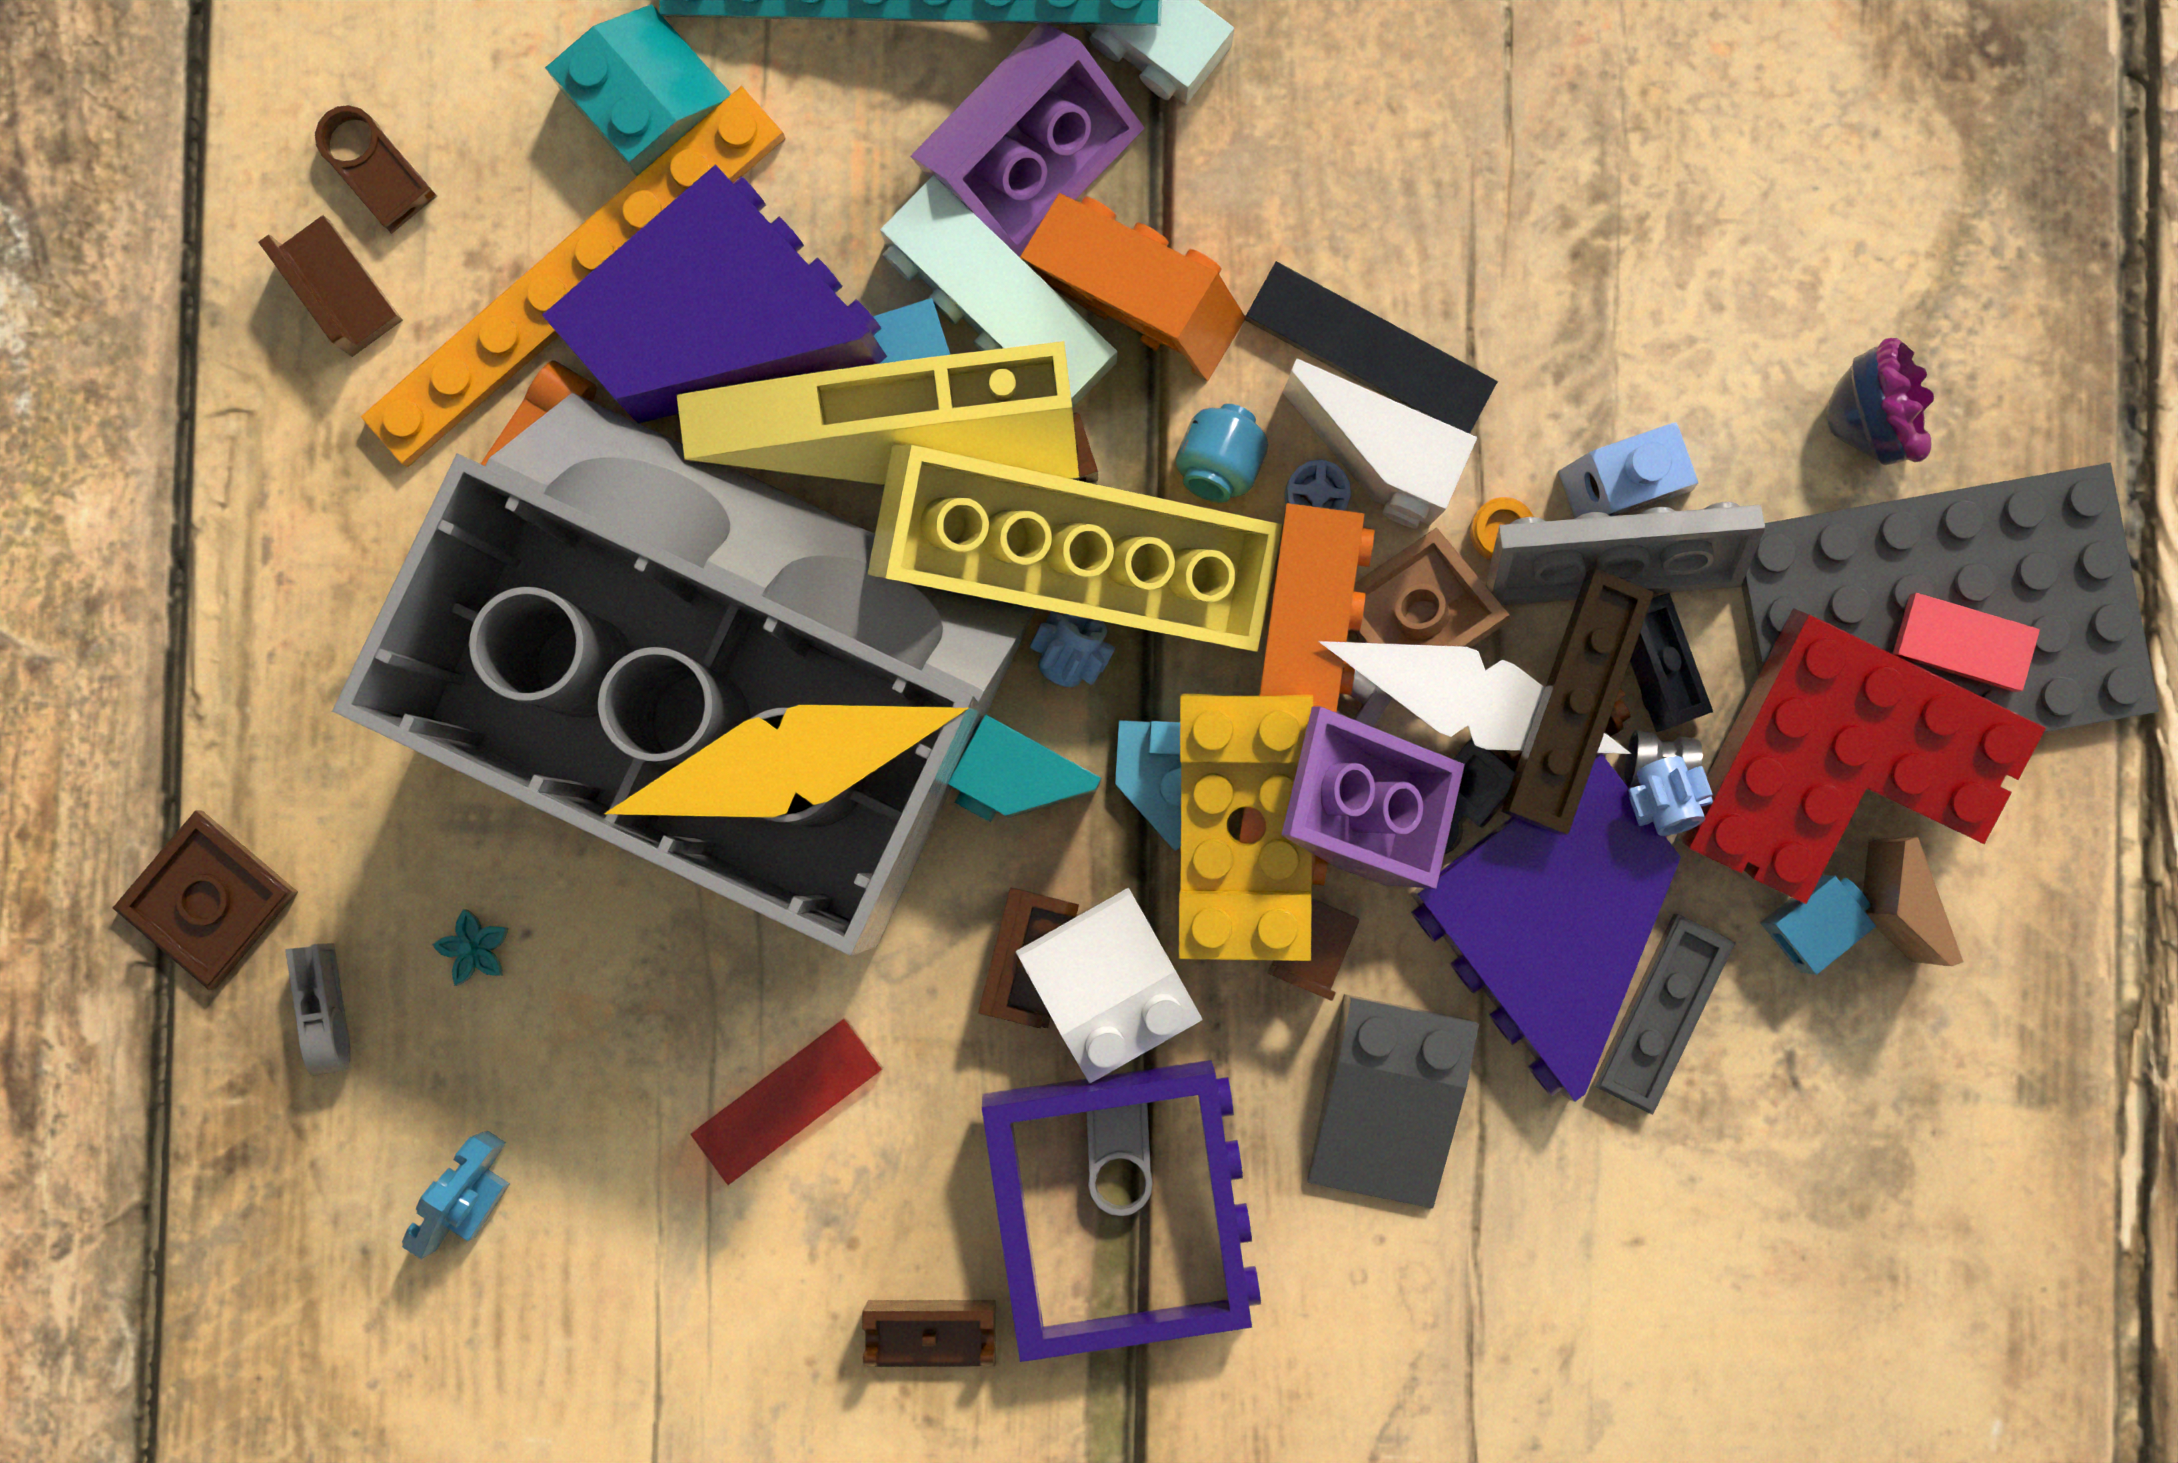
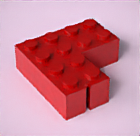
M1793 608L1707 776L1713 794L1711 796L1713 803L1701 807L1705 821L1690 830L1678 833L1677 837L1689 849L1739 873H1742L1744 870L1754 880L1807 904L1866 789L1985 845L2012 794L2011 791L2001 787V784L2006 775L2019 780L2046 727L1810 614Z

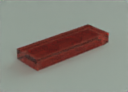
M845 1017L690 1135L726 1184L730 1185L880 1072L883 1066Z

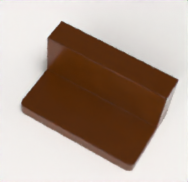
M324 215L283 244L269 234L258 242L329 340L351 357L403 321L337 229Z

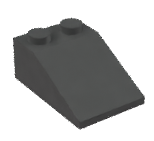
M1344 994L1307 1182L1433 1209L1468 1084L1479 1023L1469 1019Z

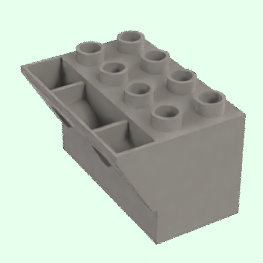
M571 393L488 459L486 466L456 453L332 712L852 956L878 946L952 789L948 782L984 716L987 715L1035 613V609L867 575L875 538L874 533L728 465L685 460L683 444L577 394ZM798 705L969 708L828 802L813 805L795 792L788 812L776 817L604 814L749 719L760 717L778 730L786 709Z

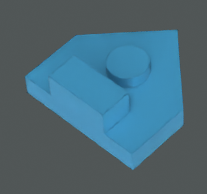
M489 1131L481 1132L468 1138L453 1159L460 1164L457 1170L454 1171L448 1168L438 1181H433L420 1197L416 1207V1214L423 1217L424 1221L420 1227L412 1223L406 1230L402 1240V1247L423 1259L438 1249L449 1230L466 1241L476 1237L510 1184L489 1170L506 1142Z

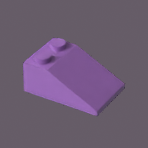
M1313 706L1281 835L1336 868L1386 886L1436 889L1465 764L1321 706Z

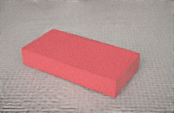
M1916 592L1909 595L1893 655L2012 692L2023 691L2040 629Z

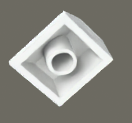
M1129 888L1016 951L1057 1029L1089 1083L1096 1081L1203 1020Z

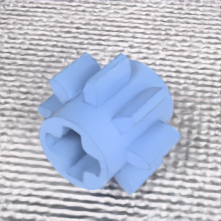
M1053 611L1050 612L1046 622L1040 624L1030 644V648L1042 653L1038 661L1042 674L1050 681L1065 687L1077 686L1081 683L1082 679L1090 685L1094 684L1099 673L1104 671L1115 651L1114 646L1103 642L1107 634V628L1103 621L1068 614L1061 615Z
M1674 756L1654 761L1638 770L1637 777L1641 786L1630 788L1628 791L1639 826L1654 822L1658 835L1669 836L1690 830L1705 821L1701 807L1713 803L1711 797L1713 794L1703 766L1688 771L1684 758Z

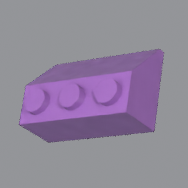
M1038 24L910 157L929 179L934 175L1020 257L1058 193L1060 192L1076 200L1141 133L1144 126L1081 41L1049 24Z

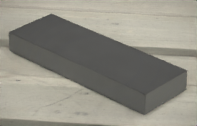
M1673 914L1591 1085L1653 1115L1736 942L1679 914Z

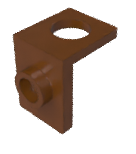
M1311 898V961L1273 960L1267 973L1333 1001L1336 992L1331 990L1359 924V918Z

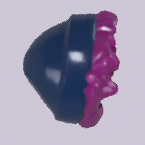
M1886 338L1878 347H1874L1853 359L1852 366L1835 386L1827 410L1828 425L1834 436L1866 455L1877 459L1883 465L1896 464L1906 460L1915 463L1921 462L1928 457L1932 445L1930 434L1924 430V411L1934 401V394L1930 389L1921 386V383L1927 377L1926 369L1914 363L1912 360L1914 352L1898 338Z

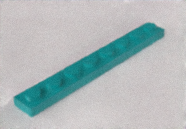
M659 0L660 15L666 17L1161 26L1162 0Z

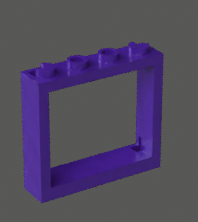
M1212 1060L1106 1075L1092 1083H1089L1086 1078L983 1094L981 1108L1020 1362L1252 1328L1249 1306L1261 1305L1260 1289L1256 1267L1243 1266L1240 1244L1252 1242L1247 1204H1234L1231 1183L1232 1180L1243 1179L1238 1141L1225 1142L1222 1117L1234 1115L1229 1078L1216 1079ZM1198 1095L1227 1299L1044 1326L1013 1122Z

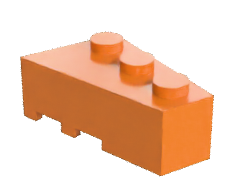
M1059 192L1020 258L1053 290L1105 321L1108 317H1111L1142 333L1140 342L1155 351L1163 344L1184 355L1193 367L1191 372L1208 382L1245 321L1244 313L1219 275L1222 268L1214 260L1194 249H1189L1186 255H1183L1167 247L1168 240L1145 224L1137 222L1133 229L1115 221L1116 214L1107 206L1091 197L1084 196L1080 203Z

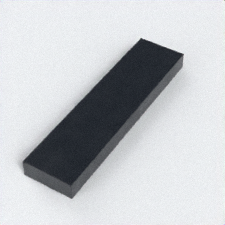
M1275 261L1245 316V321L1385 397L1469 434L1498 383L1497 380L1277 261Z

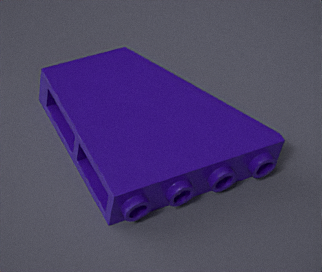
M716 164L542 314L593 375L637 423L679 414L678 394L880 364L887 357L874 337L882 328L869 311L857 299L847 306L836 295V292L843 286L829 268L818 257L808 264L797 253L804 247V244L780 216L770 223L759 212L766 206V203L748 181L740 176L732 183Z
M1603 754L1596 755L1568 835H1557L1515 817H1510L1440 870L1436 889L1417 888L1410 893L1419 905L1411 913L1423 931L1434 943L1443 937L1458 956L1450 965L1461 981L1473 994L1482 988L1497 1009L1491 1012L1489 1016L1502 1035L1511 1045H1514L1521 1039L1536 1060L1528 1065V1068L1536 1080L1551 1097L1560 1091L1564 1097L1574 1102L1587 1092L1681 859V856L1668 839L1657 834L1654 822L1639 826L1629 798V788Z

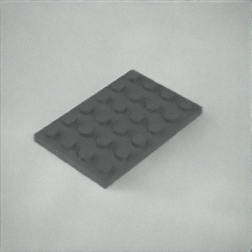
M2111 462L1764 523L1765 530L1741 585L1758 676L1793 608L1810 614L1893 654L1909 595L1917 592L2040 629L2023 691L2012 692L1912 661L1908 662L2046 727L2044 732L2160 712Z

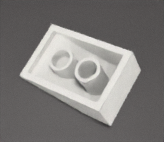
M1296 359L1283 390L1286 398L1373 501L1385 506L1382 512L1384 516L1411 528H1417L1420 521L1431 525L1446 510L1477 437Z

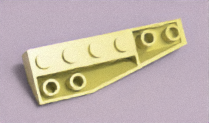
M1064 341L866 365L677 395L684 458L688 461L885 485L892 445H914L1068 479L1079 478L1073 409Z

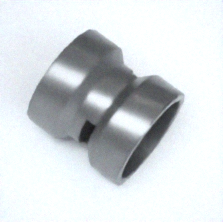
M1635 730L1632 733L1627 749L1632 754H1626L1624 783L1629 789L1641 786L1637 777L1638 770L1647 764L1663 758L1683 757L1688 771L1702 766L1701 741L1696 738L1681 736L1673 742L1663 741L1655 733Z

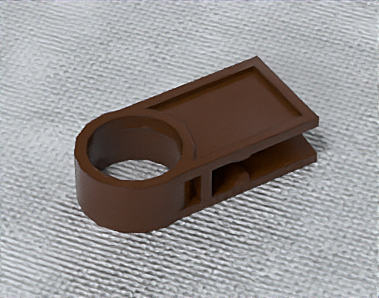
M351 105L337 106L326 112L318 122L315 131V141L321 156L333 166L383 227L387 228L391 234L437 196L383 133L379 124L361 108ZM351 120L367 123L371 130V141L369 148L364 154L349 161L335 159L330 150V140L335 129L342 123Z

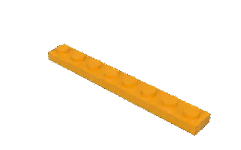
M741 85L360 417L399 462L409 467L559 336L542 316L543 313L715 164L733 183L786 139L783 131Z

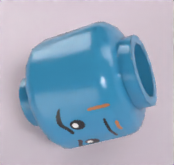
M1223 404L1221 408L1212 407L1200 410L1191 419L1176 454V466L1184 477L1183 484L1193 494L1211 502L1222 503L1227 502L1232 497L1245 495L1252 488L1268 450V439L1261 427L1255 423L1256 418L1249 410L1235 404Z

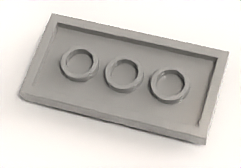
M1720 502L1700 510L1674 511L1668 507H1655L1635 515L1609 516L1603 512H1590L1570 520L1545 521L1538 517L1520 518L1510 524L1499 525L1486 587L1501 605L1577 600L1586 572L1594 568L1653 591L1654 594L1741 587L1765 530L1761 505L1739 506L1733 502Z

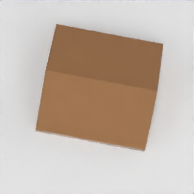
M1437 527L1355 582L1354 585L1355 592L1365 593L1361 630L1354 631L1362 643L1472 648L1511 621L1508 612Z
M1918 837L1880 838L1868 842L1863 894L1871 905L1865 912L1875 923L1876 928L1912 962L1942 966H1954L1963 963L1964 961Z

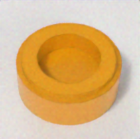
M1499 497L1486 502L1474 514L1470 524V538L1474 548L1480 555L1491 561L1499 525L1510 524L1520 518L1534 517L1525 504L1514 498Z

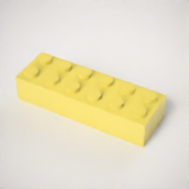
M892 445L867 575L1258 652L1283 524L924 447Z

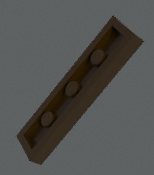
M1598 568L1586 572L1502 807V813L1557 835L1569 834L1651 603L1653 591Z

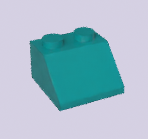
M652 4L592 26L545 67L563 94L636 176L731 95L728 89Z
M985 715L948 784L960 791L954 803L991 822L996 812L1011 818L1093 794L1101 783V777L992 717Z

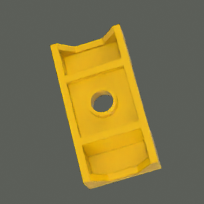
M1182 694L1180 696L1181 891L1179 893V959L1311 961L1312 853L1281 834L1311 708L1313 707V695L1219 696ZM1240 807L1255 808L1265 819L1266 830L1263 836L1253 843L1237 841L1228 830L1229 816Z

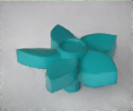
M467 909L462 910L455 926L457 936H447L432 944L441 955L456 958L452 968L454 986H459L470 979L475 968L486 975L503 976L501 963L490 950L496 949L504 942L509 928L498 926L481 928L479 919Z

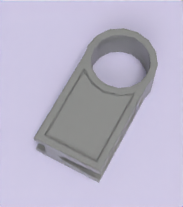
M334 943L285 949L300 1050L305 1067L309 1074L313 1076L345 1071L350 1063V1041Z
M1147 1103L1086 1112L1090 1174L1088 1186L1091 1198L1100 1209L1108 1214L1118 1216L1133 1214L1146 1204L1151 1195L1153 1183L1150 1171ZM1118 1158L1129 1159L1136 1163L1143 1171L1146 1180L1141 1196L1133 1203L1123 1206L1115 1205L1105 1200L1095 1183L1102 1166Z

